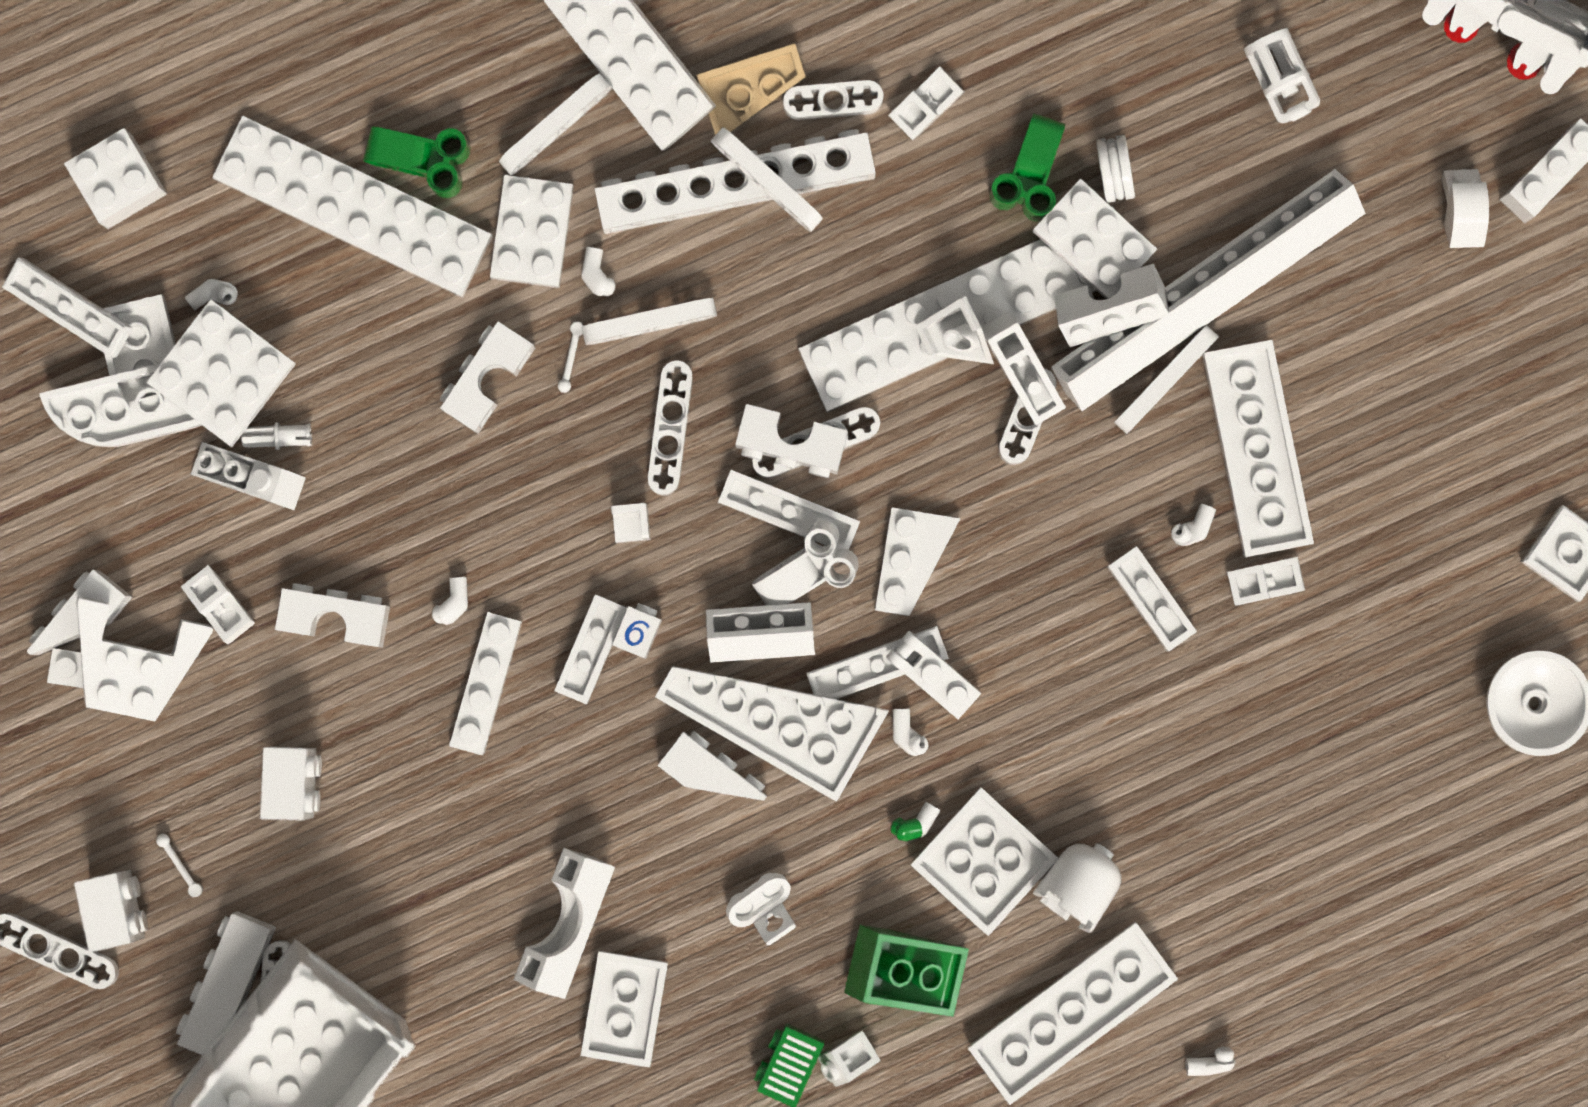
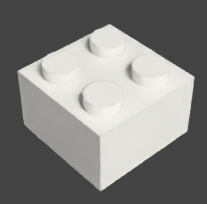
M125 128L64 163L96 219L107 229L167 195L133 135Z
M263 748L260 819L306 820L314 818V811L319 812L320 791L315 790V776L320 777L322 758L316 755L317 748Z
M131 870L74 883L89 952L129 944L145 938L144 931L148 930L147 918L143 910L139 911L137 897H140L141 894L140 885L137 877H132Z

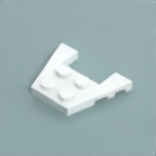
M77 596L76 606L79 622L78 630L85 706L156 721L212 634L213 627L181 619L171 654L102 639L110 604Z

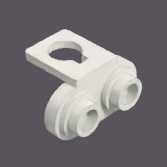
M764 874L749 888L732 896L726 908L728 919L737 927H745L753 923L767 945H771L796 927V924L783 905V902L790 894L791 887L789 882L782 874ZM773 915L775 918H783V924L779 929L772 932L767 931L768 918Z

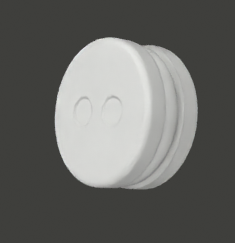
M1125 135L1116 136V140L1110 138L1107 140V143L1106 138L1098 139L1096 144L1106 202H1116V199L1122 200L1125 196L1126 200L1134 199L1135 191Z

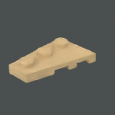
M796 44L696 75L699 85L716 105L708 113L715 135L722 128L732 132L806 77Z

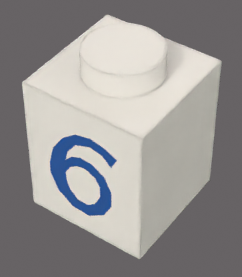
M638 603L636 609L628 606L612 645L646 659L662 622L661 619L655 617L657 610Z

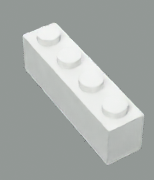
M238 911L232 913L230 918L224 917L217 932V936L222 937L217 950H210L203 966L204 969L208 970L203 983L197 982L191 994L190 1001L194 1002L189 1015H183L178 1025L176 1034L181 1036L177 1045L204 1055L245 1003L262 963L264 950L269 945L276 929L275 926Z

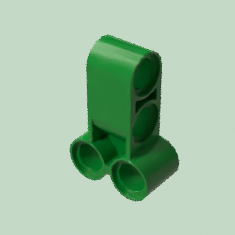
M1033 113L1013 173L999 175L991 186L989 197L994 207L1006 211L1014 208L1017 203L1021 204L1024 215L1028 219L1037 222L1042 221L1053 210L1056 197L1052 189L1046 186V182L1066 126L1065 123ZM1000 185H1009L1014 189L1015 196L1012 199H1003L998 195L997 188ZM1042 196L1047 201L1048 208L1042 211L1035 210L1030 204V198Z
M373 126L370 129L363 161L374 166L427 178L429 186L438 196L452 198L462 188L461 176L454 167L468 159L470 145L465 136L454 128L442 130L436 140ZM453 139L460 140L461 148L457 153H445L447 142ZM445 172L451 173L453 175L452 183L445 188L437 187L436 180L438 176Z

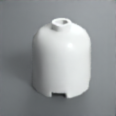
M1096 843L1092 848L1086 844H1074L1063 851L1033 894L1042 897L1040 902L1063 919L1067 920L1071 915L1081 922L1078 928L1092 933L1121 885V873L1117 865L1111 861L1114 854L1104 846Z

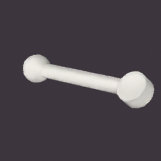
M574 322L570 327L573 335L563 378L558 382V390L563 393L571 389L570 374L579 336L583 334V324L580 322Z
M166 834L158 835L156 838L157 845L165 849L188 884L189 895L192 897L200 896L203 892L202 885L193 881L170 846L169 836Z

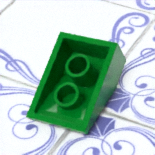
M859 925L844 993L863 1003L954 1017L969 948L889 929Z

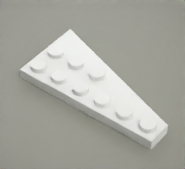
M677 666L671 668L655 696L657 699L836 802L889 712L887 709Z

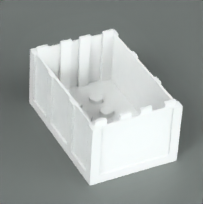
M295 939L162 1107H367L374 1098V1091L401 1057H407L414 1048V1043L405 1019Z

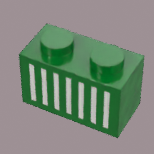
M787 1023L783 1031L776 1028L768 1048L774 1051L768 1063L761 1061L753 1079L759 1082L757 1092L790 1107H796L822 1051L824 1040Z

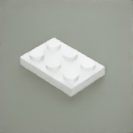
M504 175L490 272L491 279L560 288L574 189L573 184Z
M1082 179L1069 190L1055 205L1053 210L1033 229V232L1105 299L1111 298L1119 291L1121 287L1120 274L1141 268L1157 250L1155 246Z
M599 950L581 1056L650 1068L668 962Z

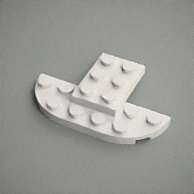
M162 294L103 308L133 327L117 358H112L104 353L109 376L39 393L46 412L61 430L79 441L94 446H125L203 426L146 383L176 345L165 297Z

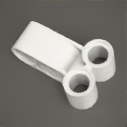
M827 520L815 522L810 527L805 538V548L753 581L752 586L766 606L790 604L825 581L836 588L846 587L853 582L858 570L857 556L848 549L836 548L839 540V531L832 522ZM817 533L826 534L830 538L831 543L827 546H820L814 541L813 535ZM836 562L846 563L850 568V572L845 575L839 574L834 570L833 564Z

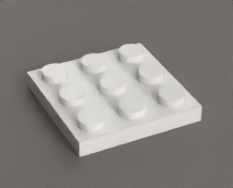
M210 299L146 383L229 446L233 447L296 363Z
M980 787L910 865L989 936L1051 868L1058 857Z

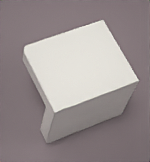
M646 503L611 506L616 543L651 540L648 506Z

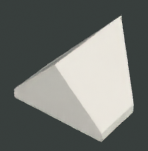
M966 296L915 326L930 357L936 355L994 364L982 328Z

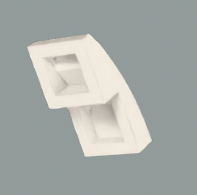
M939 67L916 91H912L889 116L914 140L965 91L942 67Z
M1298 557L1227 572L1235 606L1306 591Z
M209 565L181 586L197 610L206 617L226 644L229 645L255 624L241 603Z

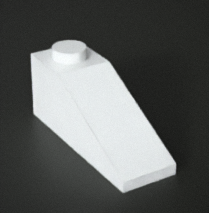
M1009 311L981 327L989 348L1035 425L1066 408L1020 325Z

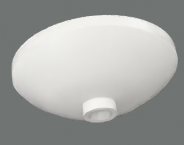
M1530 651L1509 659L1497 670L1487 691L1486 707L1491 726L1505 744L1527 755L1547 756L1568 749L1581 738L1588 727V681L1585 675L1572 661L1553 652ZM1531 697H1536L1539 701V706L1535 710H1532L1528 705Z

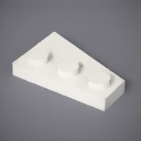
M891 508L875 611L910 616L960 518Z

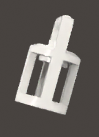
M1288 28L1268 34L1244 48L1246 57L1251 63L1263 93L1278 122H1294L1311 113V110L1319 106L1320 98ZM1270 50H1272L1283 75H1281ZM1303 84L1309 100L1298 103L1287 109V112L1284 113L1276 96L1282 95L1283 98L1292 96L1299 92L1298 86Z

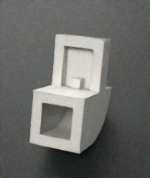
M1478 169L1444 170L1442 184L1447 200L1444 227L1449 248L1484 247L1489 221V198L1486 182H1481Z

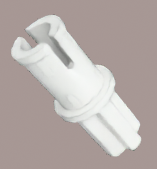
M275 422L274 426L247 427L241 435V442L243 447L246 448L275 447L276 450H280L281 446H311V424L280 426L279 422Z

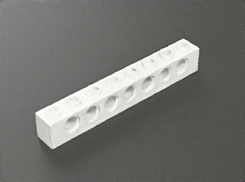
M857 129L841 132L838 134L839 138L825 141L823 136L810 138L804 141L805 145L791 148L790 143L776 145L770 148L771 152L758 155L756 150H752L766 165L775 167L778 170V176L798 194L875 179L876 174L867 132L859 134ZM831 152H841L846 158L845 164L840 167L831 166L826 160ZM722 157L703 161V166L691 169L688 164L669 168V173L657 176L654 171L635 175L636 180L623 183L620 178L610 179L601 182L602 187L595 188L605 234L773 200L731 161L724 162ZM801 158L809 160L812 164L811 171L806 174L797 173L792 167L796 160ZM733 172L740 173L745 179L742 186L738 188L727 186L725 178L728 174ZM704 179L708 181L711 185L710 190L704 195L693 193L691 186L696 180ZM662 187H673L677 192L676 197L670 202L659 200L657 194ZM631 193L639 194L643 198L642 204L636 209H628L623 204L625 197Z

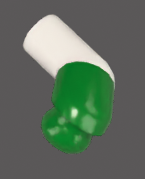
M925 802L916 818L904 820L899 817L893 820L890 826L891 833L897 836L898 840L905 842L924 837L938 816L940 809Z

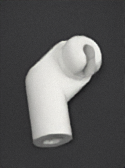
M586 247L582 279L593 294L610 296L615 290V281L612 278H607L600 269L603 250Z
M208 279L186 295L185 299L194 310L200 308L210 299L223 305H231L237 299V289L230 282Z
M1200 504L1193 521L1184 524L1179 523L1172 528L1171 536L1175 543L1181 546H1188L1204 540L1210 529L1216 509Z
M1219 1047L1215 1050L1216 1057L1186 1058L1185 1068L1187 1076L1214 1075L1232 1070L1236 1062L1233 1059L1234 1051L1229 1047Z

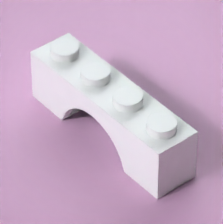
M563 849L551 880L561 895L562 907L559 920L553 931L543 941L525 948L514 977L515 981L534 991L565 999L615 869L614 866L595 857L570 849Z

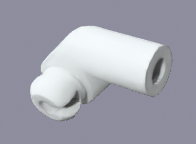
M467 577L449 578L450 597L441 605H436L432 611V617L436 623H443L445 625L454 623L466 611L468 607Z
M893 709L894 742L907 754L913 756L924 754L929 744L924 736L919 735L910 727V709Z

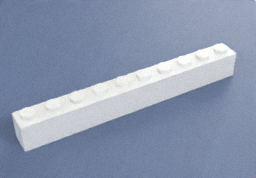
M1334 169L1166 286L1165 292L1169 316L1086 342L1051 366L1066 395L1081 411L1085 410L1338 232L1351 225L1365 214L1354 185Z

